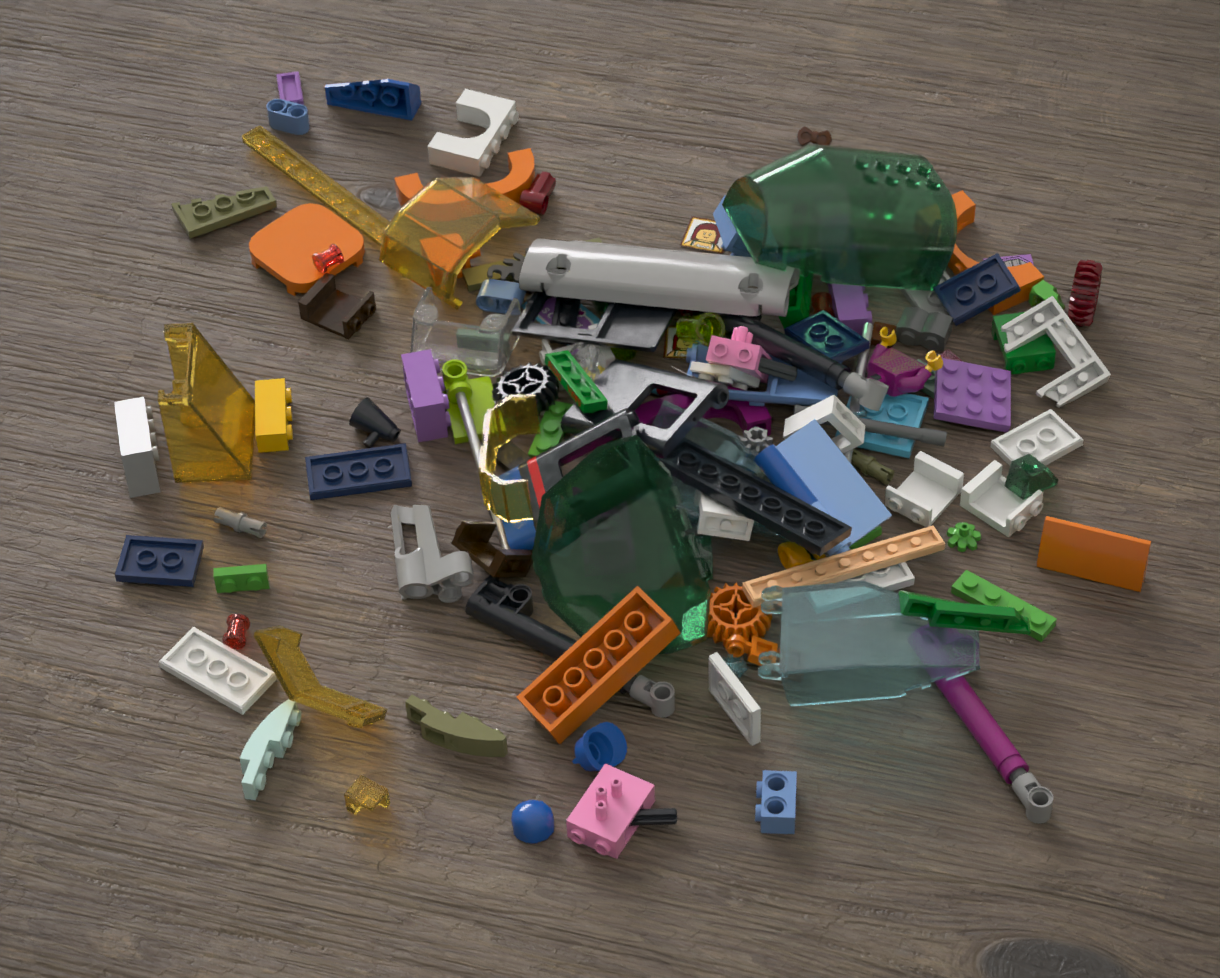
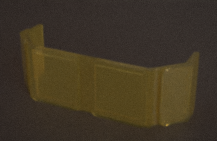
M510 394L497 402L493 408L487 409V413L484 414L483 445L480 450L478 468L484 506L507 523L533 519V511L527 479L504 481L495 476L497 448L518 435L541 433L535 394Z

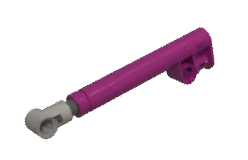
M927 625L913 632L907 640V645L1004 781L1012 784L1013 791L1026 808L1027 818L1031 822L1038 824L1047 822L1051 817L1052 792L1042 787L1032 773H1028V764L963 676L974 668L976 651L974 642L959 635L955 628Z

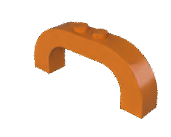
M531 148L509 152L508 163L510 173L504 179L447 193H437L426 189L421 184L418 173L395 177L396 195L400 205L408 214L430 223H451L505 211L519 205L523 190H529L535 179L534 156Z

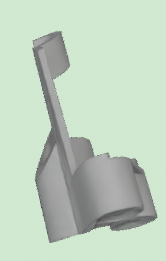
M394 505L391 510V520L401 599H422L436 594L445 603L458 601L462 596L461 587L471 584L474 580L469 553L457 551L444 557L441 556L430 506L413 505V508ZM401 523L415 525L418 548L409 554H405Z

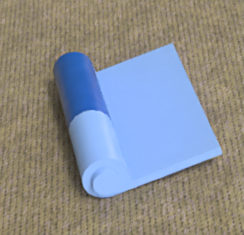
M815 419L777 446L772 444L766 447L754 458V462L773 485L852 527L851 535L826 552L829 556L851 550L849 548L851 545L892 516Z

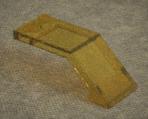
M280 625L255 630L254 638L289 700L347 721V725L355 728H362L365 725H372L374 722L385 719L387 708L320 685L299 648L302 633Z

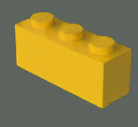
M285 378L255 381V436L258 453L289 450V440H293L292 424L288 425V421H293L292 407L288 406V403H292L291 388H286Z

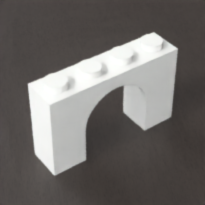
M465 89L456 102L457 120L484 127L487 131L473 138H460L437 132L427 146L429 164L480 177L485 168L489 167L493 155L498 153L503 139L508 137L512 125L517 123L518 111H516V102L513 100Z

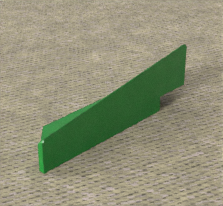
M902 590L898 592L901 615L927 617L929 626L1027 635L1031 633L1028 617L1022 616L1012 607L966 604Z

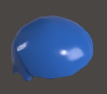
M527 800L519 803L512 811V827L517 839L525 843H539L548 839L554 832L553 812L543 801Z

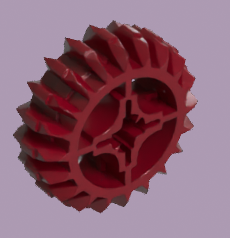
M1080 260L1074 274L1068 317L1077 326H1090L1096 311L1103 268L1101 263L1093 260Z

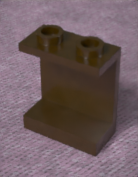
M327 272L298 301L302 320L348 340L355 332L361 329L364 322L369 317H372L376 311L374 292L369 291L362 300L337 290L334 275Z
M462 521L457 527L451 544L460 551L469 553L471 560L491 576L526 577L536 554L529 549H496L489 543L497 526L495 522Z

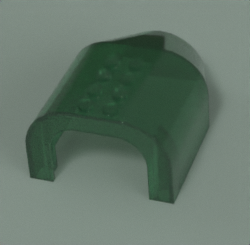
M809 144L738 178L729 188L722 203L724 210L756 264L785 271L787 266L801 269L800 276L807 277L809 272L822 275V282L831 284L934 291L933 287L939 284L950 261L957 236V213L952 195L933 168V165L928 159L919 154Z

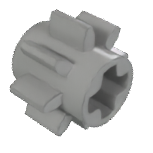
M754 427L749 431H744V436L740 440V448L746 449L745 456L755 458L762 450L772 445L773 438L767 437L768 430Z

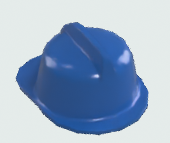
M603 722L587 730L575 743L574 751L576 758L572 763L580 764L584 770L589 772L600 771L604 764L612 767L618 765L625 759L627 753V743L624 734L613 723Z

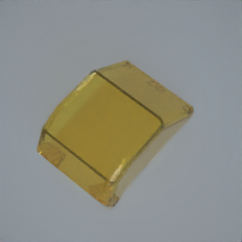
M474 177L433 178L405 203L392 218L383 232L379 261L458 310L463 302L454 297L458 273L467 259L501 228L537 225L540 217Z

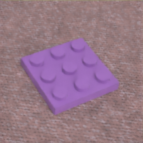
M942 358L943 367L935 371L934 419L1007 433L1011 426V371Z

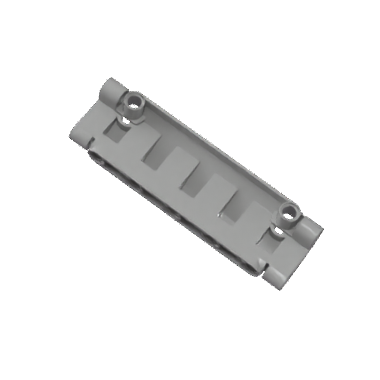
M537 238L531 244L525 256L519 277V288L526 291H545L546 295L744 316H759L760 306L762 305V313L764 315L786 317L789 305V292L798 285L800 265L797 263L770 261L763 258ZM557 267H563V268H566V270H564V269H557ZM748 286H755V287H758V289H756V288H748Z

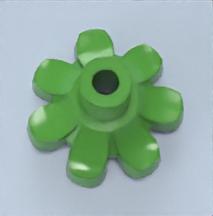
M966 522L957 523L955 528H949L946 533L948 537H951L947 542L948 546L953 548L958 545L957 549L960 552L966 551V546L972 551L976 550V541L981 540L980 532L975 531L974 525Z

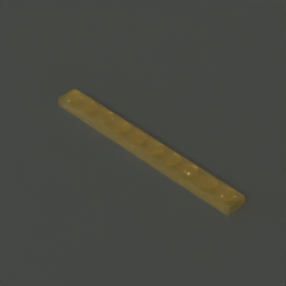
M261 125L242 135L244 144L391 255H394L410 244V237Z

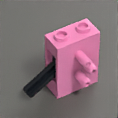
M735 327L731 339L711 336L706 361L709 364L731 366L760 379V382L767 383L768 375L791 382L795 381L798 374L797 368L773 361L761 346L751 344L753 334L748 332L747 327Z
M604 764L566 820L567 837L577 844H584L602 855H609L617 859L638 826L675 825L677 823V810L675 808L650 809L655 802L654 784Z

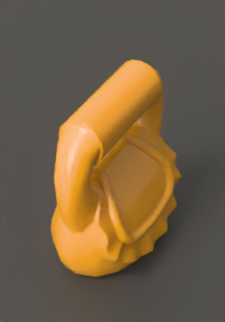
M784 542L778 546V556L785 569L816 561L811 560V556L805 548L794 542ZM812 553L816 560L826 558L825 554L818 556Z

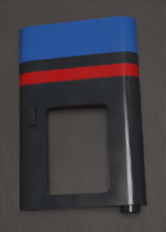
M624 408L492 479L493 489L510 549L531 550L652 486L636 434L640 419L634 410L630 411L628 408ZM623 435L630 464L588 488L569 496L561 467Z

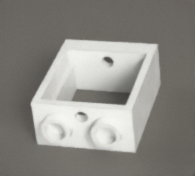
M835 395L785 419L784 439H787L815 419L819 425L829 421L841 433L831 440L842 453L864 444L865 425Z

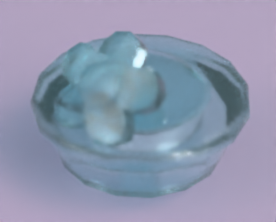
M728 654L727 657L722 658L738 679L748 670L743 657L736 658L733 654Z

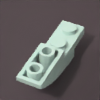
M296 698L288 699L272 711L260 723L245 745L240 756L242 773L244 775L241 783L245 799L256 801L259 790H263L265 787L266 772L268 768L273 766L274 757L283 758L286 749L291 747L293 730L295 726H299L302 715L301 710H298Z

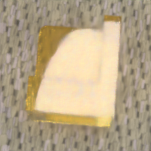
M360 775L344 794L347 811L355 815L362 807L373 811L377 805L384 808L390 805L388 789L363 775Z

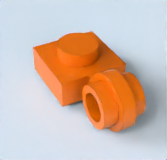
M732 635L727 639L725 649L730 656L736 658L747 653L748 662L773 669L777 660L778 644L752 636L750 642H748L741 635Z

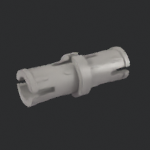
M219 507L214 514L219 516V518L214 517L215 523L229 526L235 532H246L262 538L266 533L267 529L262 528L267 527L266 522L250 518L244 512L236 513Z

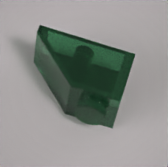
M1027 454L1011 462L1004 486L1024 500L1032 496L1037 490L1044 491L1057 485L1059 480L1037 458Z

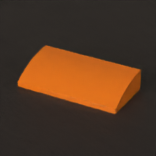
M1046 516L1036 567L1141 592L1146 575L1151 541Z

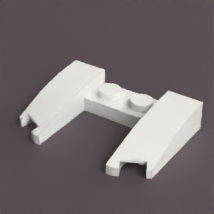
M1053 296L1001 327V331L1007 334L1008 344H1004L1006 354L1047 333L1073 368L1036 391V395L1040 398L1045 395L1058 402L1057 407L1070 403L1106 383L1111 375Z

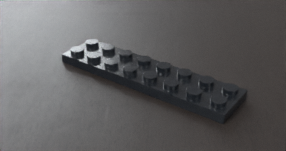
M685 437L665 459L652 456L651 465L661 469L664 473L672 475L684 484L694 487L704 495L716 499L726 507L736 510L745 517L765 526L768 530L780 534L790 542H794L818 556L823 555L851 535V526Z

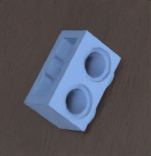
M763 770L762 781H757L756 798H762L761 805L756 804L755 821L761 822V833L795 834L797 772Z

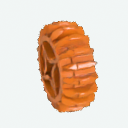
M737 582L731 587L725 583L723 589L715 587L714 593L708 592L706 599L703 600L700 611L701 627L705 630L707 638L713 637L715 644L722 641L724 647L727 639L732 635H741L748 642H750L752 636L764 638L766 631H769L771 626V605L767 603L753 608L742 587Z

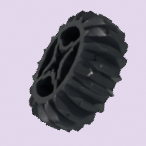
M530 362L526 366L520 364L517 368L511 367L509 372L504 371L503 376L497 377V382L493 384L492 398L495 407L499 409V412L504 417L509 416L511 420L517 417L520 421L524 417H529L531 420V417L534 415L540 416L542 411H549V406L555 405V400L559 398L557 378L549 370L548 366L542 367L540 363L533 366Z

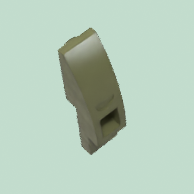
M411 695L405 701L407 718L421 726L422 738L452 751L474 756L505 757L508 754L506 736L500 730L492 729L483 724L477 717H471L461 712L455 719L450 713L442 712L433 707L427 700L419 699L414 695Z

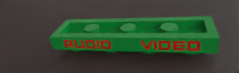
M568 350L545 354V364L583 413H595L599 410L607 409L608 400Z

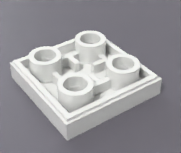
M691 362V372L698 374L700 379L714 381L726 386L733 385V387L747 391L748 387H759L760 379L731 366Z

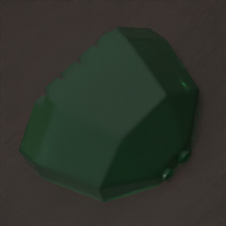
M637 435L598 446L542 495L532 552L533 569L540 579L542 595L549 608L580 637L587 633L638 586L674 621L680 631V634L658 653L671 654L707 641L711 590L708 582L701 579L708 576L703 559L695 561L693 557L700 554L694 533L685 534V530L692 528L685 508L677 510L676 505L683 503L678 485L671 487L673 478L670 471Z

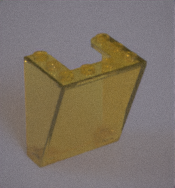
M193 323L165 324L164 337L168 344L175 380H172L173 391L171 393L165 394L164 390H158V403L175 483L252 480L255 400Z

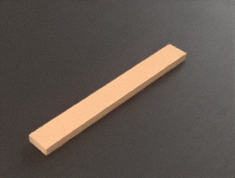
M933 525L743 582L742 590L754 608L945 549V542Z

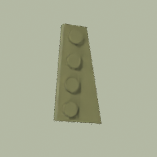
M267 186L238 191L235 196L215 195L213 200L201 201V198L193 199L191 204L180 205V202L171 203L174 214L190 239L277 207L276 199Z

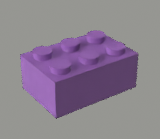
M431 349L401 354L405 390L418 442L448 437L447 427L451 426L449 411L445 412V410L449 409L447 394H442L441 392L445 391L443 377L437 376L440 373L438 358L433 359Z

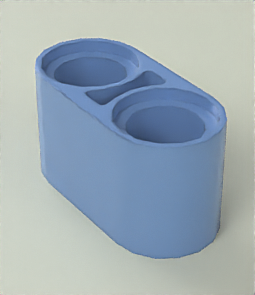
M273 99L267 103V113L271 128L295 135H302L309 131L308 111L304 105L283 99Z
M486 279L480 287L476 298V305L484 311L515 315L520 312L526 291L520 290L519 283Z

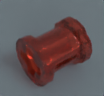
M331 244L329 249L324 252L313 254L312 260L316 269L324 274L329 267L335 264H342L344 256L336 244Z
M817 292L811 297V305L815 310L813 315L824 310L835 318V312L831 308L832 296L827 292Z
M231 614L226 621L228 628L222 637V642L232 649H242L246 645L245 634L251 622L245 615Z

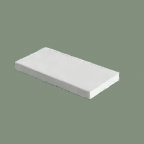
M192 627L159 661V666L163 670L242 715L277 680L275 672L195 627Z

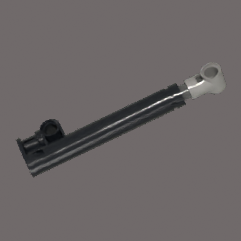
M699 311L698 315L700 318L730 334H733L735 327H747L748 332L753 334L751 344L761 346L768 354L837 390L843 388L845 393L858 398L860 405L871 410H880L889 386L875 379H866L855 372L851 373L849 367L760 322L761 314L759 316H744Z
M489 575L471 595L466 604L465 612L467 615L555 660L577 642L530 617L533 613V596L531 588L527 585H507L499 581V577ZM635 675L617 691L621 694L630 692V697L651 707L652 713L660 718L672 715L675 710L674 687L665 681L656 683L642 675L638 677Z

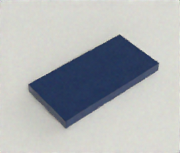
M406 443L305 457L310 501L412 487Z

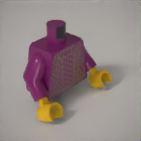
M883 327L880 330L882 342L876 345L866 367L868 373L866 379H875L889 386L886 394L891 397L923 389L925 382L932 375L930 372L943 367L941 355L937 356L934 350L926 354V361L928 363L926 366L892 347L887 349V346L894 345L897 339L895 330L887 336V327Z

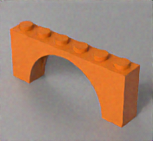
M963 190L915 210L914 222L912 223L915 233L926 241L928 247L939 255L941 261L951 268L955 276L979 263L966 256L957 247L954 240L956 235L964 227L973 223L975 219L976 204ZM1031 262L1007 267L1020 286L1021 291L990 307L988 310L993 315L1029 300V293L1032 287L1044 280V276Z

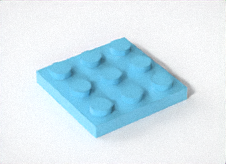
M909 393L896 397L886 394L879 411L860 405L859 417L920 428L928 407L929 398ZM851 395L846 406L848 409H850ZM838 430L835 437L841 434ZM865 431L864 444L858 447L910 458L916 440Z

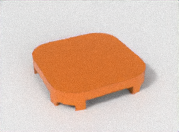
M312 203L293 208L251 237L249 242L252 265L256 269L262 267L285 284L287 293L293 296L296 295V292L307 293L326 272L335 276L351 264L358 268L363 263L365 253L363 236L357 229L328 208Z

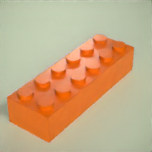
M637 586L516 698L560 745L680 634V631L674 621Z

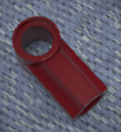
M545 171L537 174L529 190L525 189L521 194L520 210L544 215L548 207L549 197L556 186V178Z

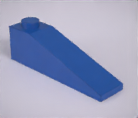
M383 79L328 84L325 86L327 105L412 121L421 105L420 86L402 81Z

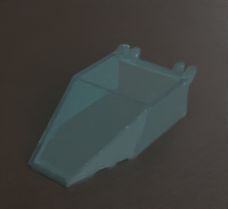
M862 580L784 588L775 585L762 591L761 598L765 600L761 604L762 612L764 614H781L780 653L775 651L760 653L759 662L762 666L758 668V675L767 680H781L790 706L899 698L906 695L908 690L920 686L924 689L930 687L931 682L943 678L950 680L980 669L979 630L929 626L927 617L901 615L899 594Z

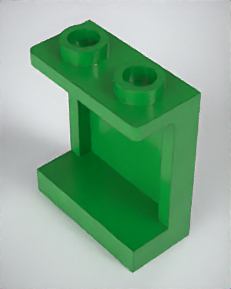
M1025 312L993 316L991 334L993 340H998L1005 360L1004 370L1011 371L1012 375L1054 368L1056 350L1047 333L1007 354L1004 351V344H1008L1006 332H1002L1001 327Z

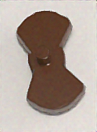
M804 126L798 131L797 140L802 146L811 142L818 144L822 149H826L832 142V136L828 130L817 132L811 131Z

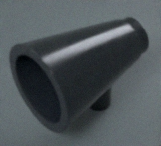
M366 397L357 405L349 421L350 426L369 433L363 442L367 448H372L379 438L394 442L401 432L398 426L369 397Z

